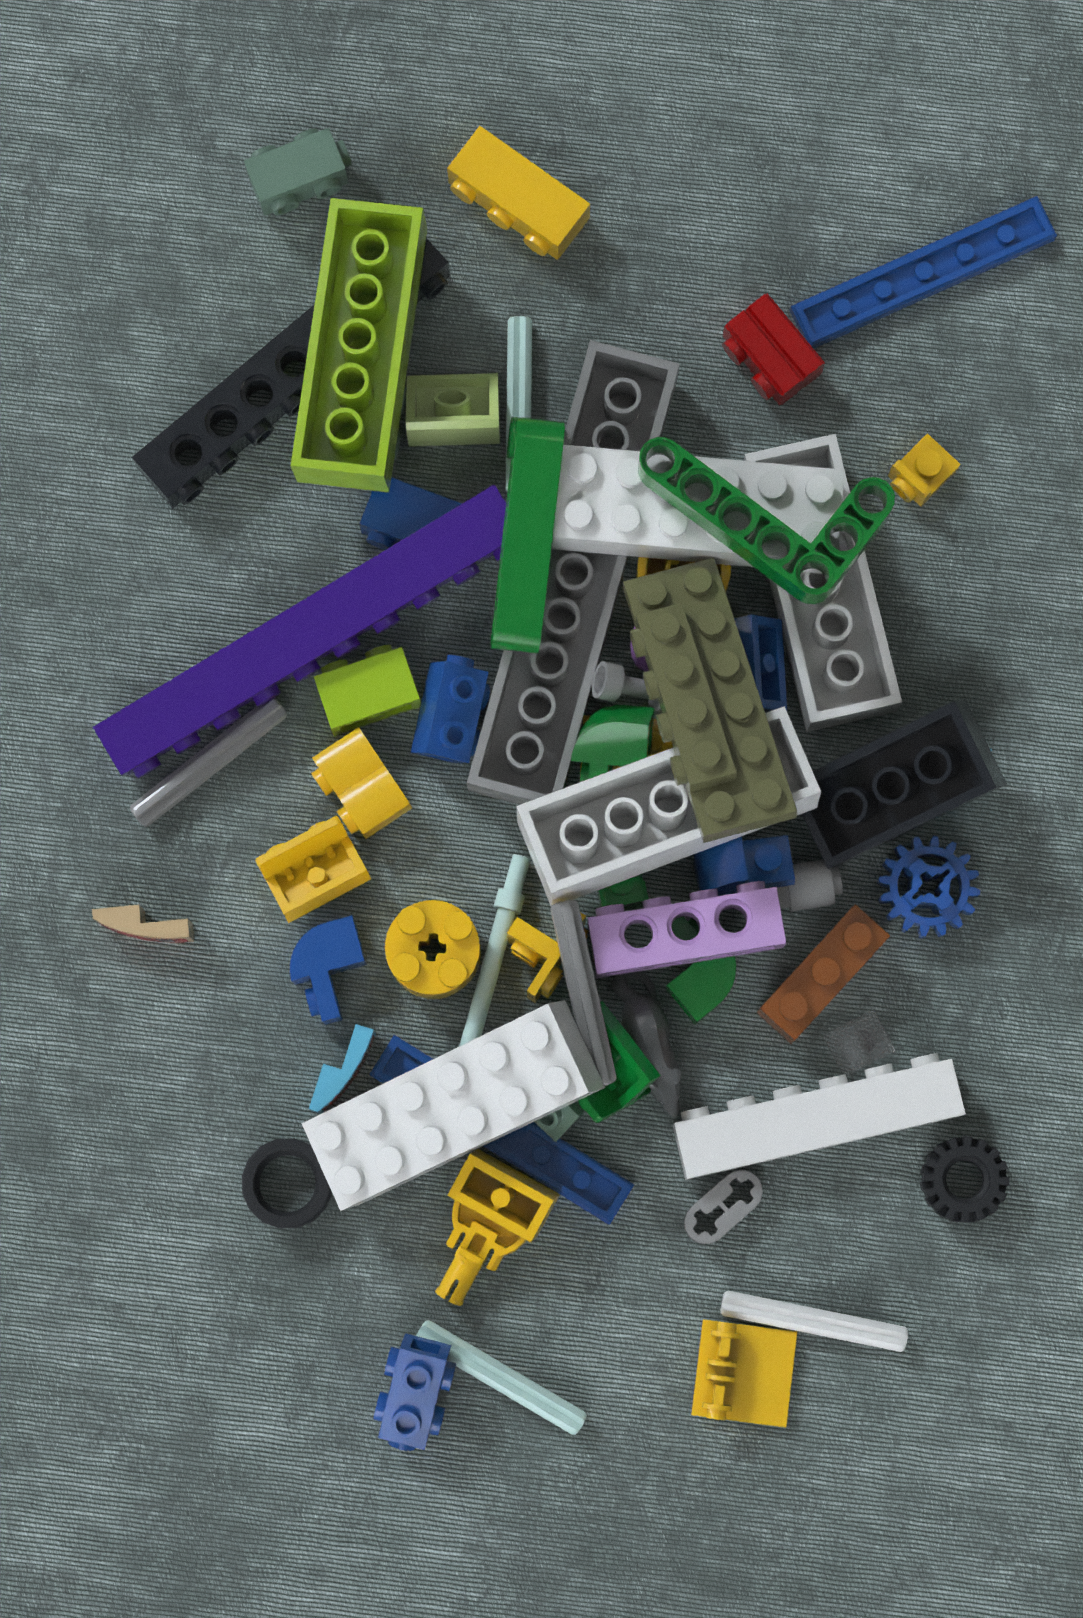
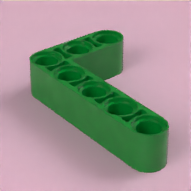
M511 417L507 444V458L511 459L492 623L491 649L539 653L564 443V422Z
M666 437L650 439L643 445L639 454L638 474L645 486L797 600L805 604L823 602L832 593L886 523L895 504L894 491L887 481L877 477L863 479L853 488L812 543H810L673 440ZM664 455L672 461L673 467L667 472L656 473L648 467L647 461L652 456ZM701 483L707 486L711 496L705 501L696 502L686 495L685 489L691 484ZM867 494L877 496L882 501L883 510L878 513H868L861 508L859 498ZM733 511L740 512L748 518L750 524L743 530H732L727 527L723 517ZM838 531L846 532L853 538L855 546L850 550L840 551L831 544L830 535ZM770 540H778L786 546L788 554L778 560L771 559L764 554L762 545ZM807 569H817L825 576L826 584L817 589L810 588L802 582L800 574Z

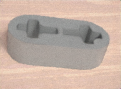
M745 1170L733 1171L725 1176L686 1212L683 1222L688 1237L700 1244L714 1243L722 1238L755 1209L761 1201L763 1191L758 1177ZM734 1179L739 1183H743L746 1180L751 1182L753 1187L748 1192L752 1198L750 1203L746 1204L744 1201L739 1200L730 1208H727L723 1201L733 1192L732 1187L729 1185L730 1182ZM718 1206L724 1213L713 1223L717 1231L713 1235L706 1231L698 1235L693 1229L697 1224L694 1214L700 1210L706 1215Z

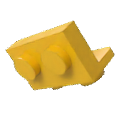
M338 816L314 824L308 831L285 843L271 847L265 854L257 857L255 860L288 923L371 880L365 865Z

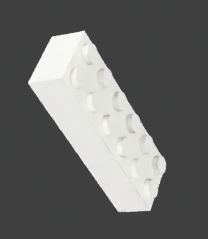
M836 434L745 454L743 460L844 470ZM846 474L844 476L842 503L850 493ZM840 531L838 550L847 551L855 546L853 538L848 533ZM865 550L832 593L823 602L817 604H805L797 600L769 579L778 618L782 619L783 639L806 732L897 712L902 704V699ZM802 572L800 574L802 582L810 588L817 589L826 584L825 576L822 573Z
M563 445L552 549L698 562L714 557L716 564L753 567L645 486L638 474L640 451ZM664 455L652 456L647 461L648 467L656 473L667 472L673 467L672 461ZM694 456L810 543H812L842 504L845 470ZM701 483L691 484L685 489L686 495L696 502L705 501L711 496L707 486ZM733 511L723 517L727 527L732 530L740 531L750 524L748 518L740 512ZM840 531L830 535L831 544L836 549H839ZM770 540L762 545L764 554L771 559L778 560L788 554L786 546L778 540ZM807 569L803 571L821 573V571L817 569Z
M785 706L765 713L797 808V815L817 808L821 790ZM674 748L516 806L518 826L550 905L564 900H574L765 827L703 843L685 784L677 786L673 777L670 757L676 756Z
M563 1000L548 1003L301 1124L338 1207L342 1211L369 1201L604 1089L605 1086L566 1001Z

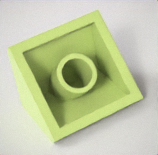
M498 373L407 376L406 433L408 445L500 444Z

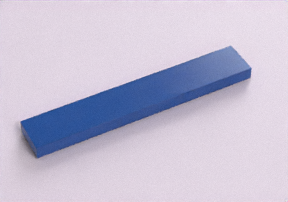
M1038 196L792 305L790 313L800 333L814 349L1053 242L1057 234Z
M394 1035L369 1075L384 1084L433 1059ZM535 1122L483 1146L608 1225L611 1224L634 1186L633 1183L561 1138L555 1142Z

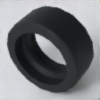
M295 1138L275 1139L260 1146L248 1159L242 1174V1194L249 1210L262 1222L281 1229L300 1228L315 1221L327 1208L332 1195L330 1186L311 1144ZM293 1155L303 1159L311 1167L315 1175V1191L311 1200L304 1207L296 1211L282 1212L272 1208L264 1200L260 1191V1177L263 1169L271 1160L280 1156Z

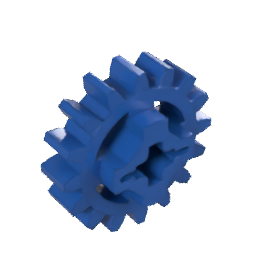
M933 835L928 846H923L920 838L914 837L911 840V851H908L901 844L894 849L899 859L898 862L887 858L883 862L882 866L890 872V875L880 876L877 879V884L886 887L888 892L881 895L878 901L880 904L891 903L893 909L886 916L888 920L895 919L898 916L904 920L900 931L905 933L914 925L918 927L919 938L924 939L929 928H934L937 936L943 937L946 934V923H949L957 930L963 925L958 914L972 915L975 911V908L967 900L968 898H976L980 895L981 890L970 887V881L977 878L979 872L977 870L966 871L964 865L971 858L968 853L959 858L953 854L957 843L952 841L943 849L939 847L938 836ZM933 857L944 861L945 864L941 867L926 865L919 858ZM901 870H903L904 876L908 879L907 893L900 898L898 878ZM944 875V878L934 890L937 897L932 893H927L924 896L920 895L917 899L912 898L923 884L920 877L925 881H930L933 878L937 879L939 876ZM957 876L959 894L954 904L949 890L951 880ZM916 907L931 909L939 917H922L911 911Z

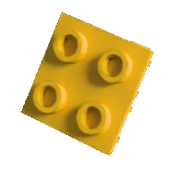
M703 1319L691 1415L716 1420H732L786 1428L797 1331Z

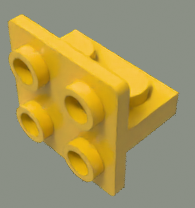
M581 913L582 923L584 927L586 923V915ZM517 917L507 932L508 943L512 944L510 948L512 950L511 954L535 968L538 962L543 964L527 990V998L536 1003L540 995L549 999L563 977V970L558 968L562 960L558 942ZM584 928L585 936H586V939H587V938H588V935H587V934H588L589 930H587V929Z

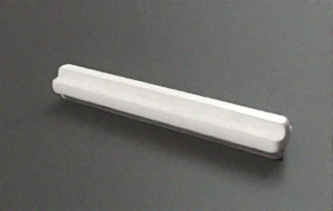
M726 1291L723 1294L720 1308L721 1314L726 1317L898 1352L904 1351L908 1339V1329L905 1326L733 1291Z

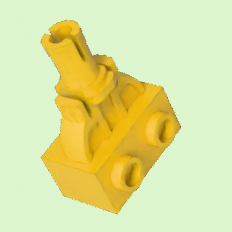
M480 1149L471 1152L447 1195L454 1199L452 1208L454 1229L446 1245L453 1249L463 1233L465 1237L435 1293L445 1299L456 1280H458L459 1283L448 1302L462 1306L469 1289L489 1257L491 1250H494V1254L486 1268L496 1271L505 1255L515 1252L526 1241L532 1242L538 1236L560 1194Z

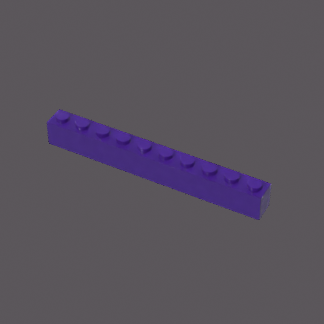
M495 484L93 726L92 728L119 773L126 776L134 773L137 779L145 776L162 765L158 757L173 748L177 755L190 749L201 741L198 735L201 731L213 724L217 731L230 725L241 717L238 709L249 702L254 701L257 707L268 702L281 693L278 688L279 684L291 677H294L296 682L306 679L321 669L317 661L334 652L337 658L351 652L361 645L357 637L372 628L379 634L401 621L397 613L414 604L417 610L427 606L441 596L437 589L452 580L459 586L481 572L478 564L491 556H494L497 562L500 561L506 502Z

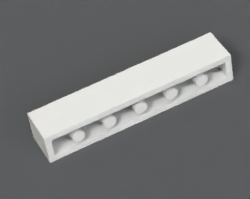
M938 1053L910 1059L912 1068L894 1072L892 1064H886L864 1070L866 1079L848 1083L847 1076L844 1074L819 1080V1090L802 1093L800 1085L772 1091L774 1100L756 1104L754 1096H748L726 1102L728 1111L710 1115L708 1106L681 1112L682 1121L674 1123L673 1130L685 1180L966 1115L952 1059L940 1061Z

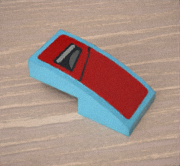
M358 1024L355 1025L342 1069L323 1064L309 1110L322 1114L346 1091L363 1066L376 1035L374 1029Z

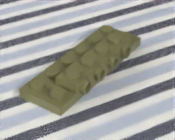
M714 557L623 581V590L636 628L630 630L633 650L637 658L645 657L649 671L643 672L646 691L650 700L658 698L662 710L661 714L656 715L658 729L663 743L672 742L676 755L670 757L673 777L677 786L685 784L703 843L797 818V808Z

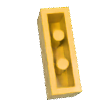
M481 126L477 128L447 167L448 183L451 184L450 190L459 199L467 204H472L473 201L478 203L488 211L486 214L493 223L504 230H508L510 227L524 236V243L540 256H545L548 253L558 260L590 219L589 202Z

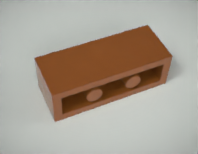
M855 904L756 1013L785 1040L792 1044L884 944L890 935Z

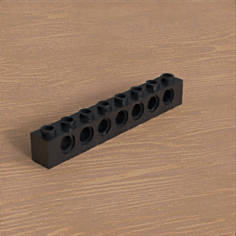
M427 238L417 303L424 297L428 300L436 297L447 286V278L450 276L449 262ZM314 305L132 457L137 469L172 509L180 502L183 505H187L196 499L204 490L202 484L215 473L220 476L228 472L238 462V454L249 444L252 443L253 446H257L265 441L274 431L272 425L285 414L291 417L298 413L304 374L299 377H289L283 371L286 365L292 361H302L306 364ZM258 390H267L273 394L271 401L262 407L251 405L249 398ZM231 419L238 423L236 430L229 436L222 437L214 433L216 424L221 420ZM195 448L202 451V457L197 464L184 466L179 463V457L185 450Z

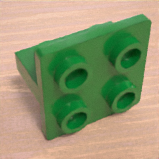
M603 1001L600 1004L615 1067L616 1081L606 1085L604 1089L578 1100L581 1108L596 1123H600L646 1097L651 1092L649 1086L661 1076Z

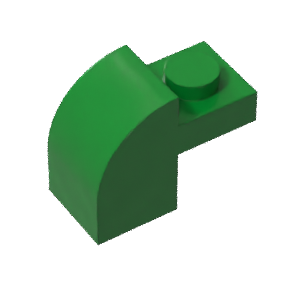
M613 705L605 707L590 716L580 730L571 755V761L583 762L580 782L612 771L613 766L623 767L649 757L652 752L655 708Z
M684 916L678 917L671 926L674 935L681 940H691L699 933L698 924L693 918L687 921ZM735 956L692 963L691 966L666 985L665 990L694 1025L717 1008L731 990L736 974Z

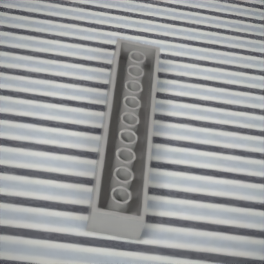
M590 340L565 428L563 445L641 451L647 441L656 437H662L678 379L680 364ZM551 548L539 653L503 650L467 779L468 791L521 805L566 787L572 765L571 755L583 725V717L586 714L592 692L593 676L600 663L629 556Z

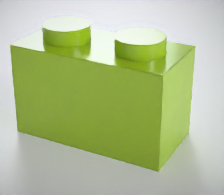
M391 645L379 646L365 653L366 659L352 664H348L346 659L338 660L321 668L322 674L313 676L334 736L421 706L420 698L402 647L392 649Z

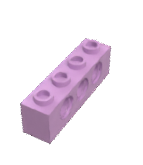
M764 881L737 885V893L718 896L717 889H707L690 893V901L671 904L670 897H658L642 901L643 909L624 911L623 904L596 908V916L587 918L596 978L784 948L786 938L777 887L765 889ZM726 909H737L744 915L746 924L741 931L730 933L721 927L719 915ZM681 916L693 918L699 927L698 935L687 941L677 938L671 927L673 921ZM633 924H643L651 931L652 940L643 948H634L625 940L624 933L626 929Z

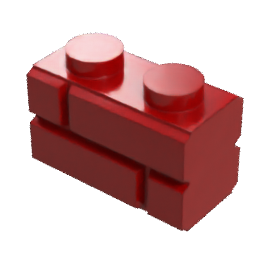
M768 293L761 296L724 326L722 336L726 340L722 343L724 351L736 365H740L742 362L745 363L755 375L751 378L754 388L765 400L773 397L779 406L783 405L823 372L825 362Z

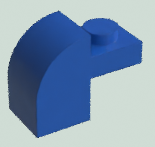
M788 835L742 841L741 836L694 854L697 891L717 889L718 896L737 893V885L750 882L764 881L765 889L795 885Z
M353 916L329 921L310 929L298 941L291 956V981L294 985L311 981L312 988L305 989L309 1010L312 1017L320 1015L325 1025L343 1020L331 975L367 965Z

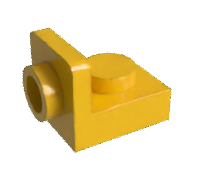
M927 433L901 460H897L892 465L888 477L892 480L890 483L892 489L899 497L908 503L914 500L922 507L959 469L961 464Z

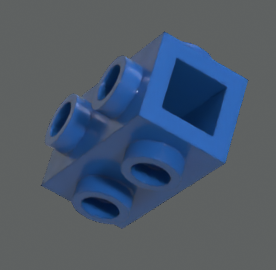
M447 655L446 661L430 662L411 753L450 763L470 762V757L475 754L480 736V731L477 729L480 711L486 707L489 699L490 687L486 683L489 672L473 668L474 660L456 655Z
M405 1333L400 1349L391 1347L384 1375L393 1377L389 1393L380 1391L373 1420L382 1422L378 1436L379 1439L387 1440L388 1444L396 1449L413 1451L416 1448L425 1450L430 1434L439 1436L446 1408L437 1406L440 1390L450 1391L456 1363L448 1361L451 1345Z

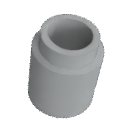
M823 859L793 864L795 885L777 888L780 909L789 908L790 912L835 905V895L843 894L839 867L836 866L828 869Z

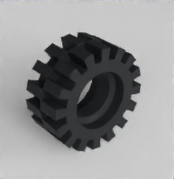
M971 1136L955 1137L937 1145L925 1158L927 1160L921 1167L920 1172L922 1174V1182H920L921 1191H924L926 1196L924 1199L928 1206L931 1205L935 1213L940 1217H945L949 1219L948 1221L956 1223L980 1221L988 1215L995 1213L999 1209L1000 1203L1005 1200L1007 1193H1005L1006 1187L1009 1186L1010 1177L1006 1175L1008 1167L1006 1162L1001 1160L999 1156L1001 1153L995 1147H990L987 1141L974 1139ZM959 1161L973 1163L982 1174L981 1189L975 1196L968 1199L955 1196L949 1190L946 1182L948 1170Z

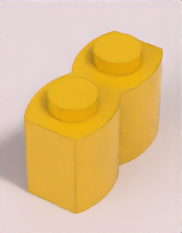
M359 727L312 757L318 769L311 773L326 796L335 792L343 804V807L336 812L351 834L360 830L365 839H367L412 809L411 804Z

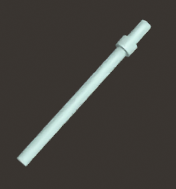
M512 855L504 888L498 889L493 906L497 909V913L459 1046L482 1036L508 943L507 932L513 924L515 915L521 914L525 895L521 893L531 860L525 856Z

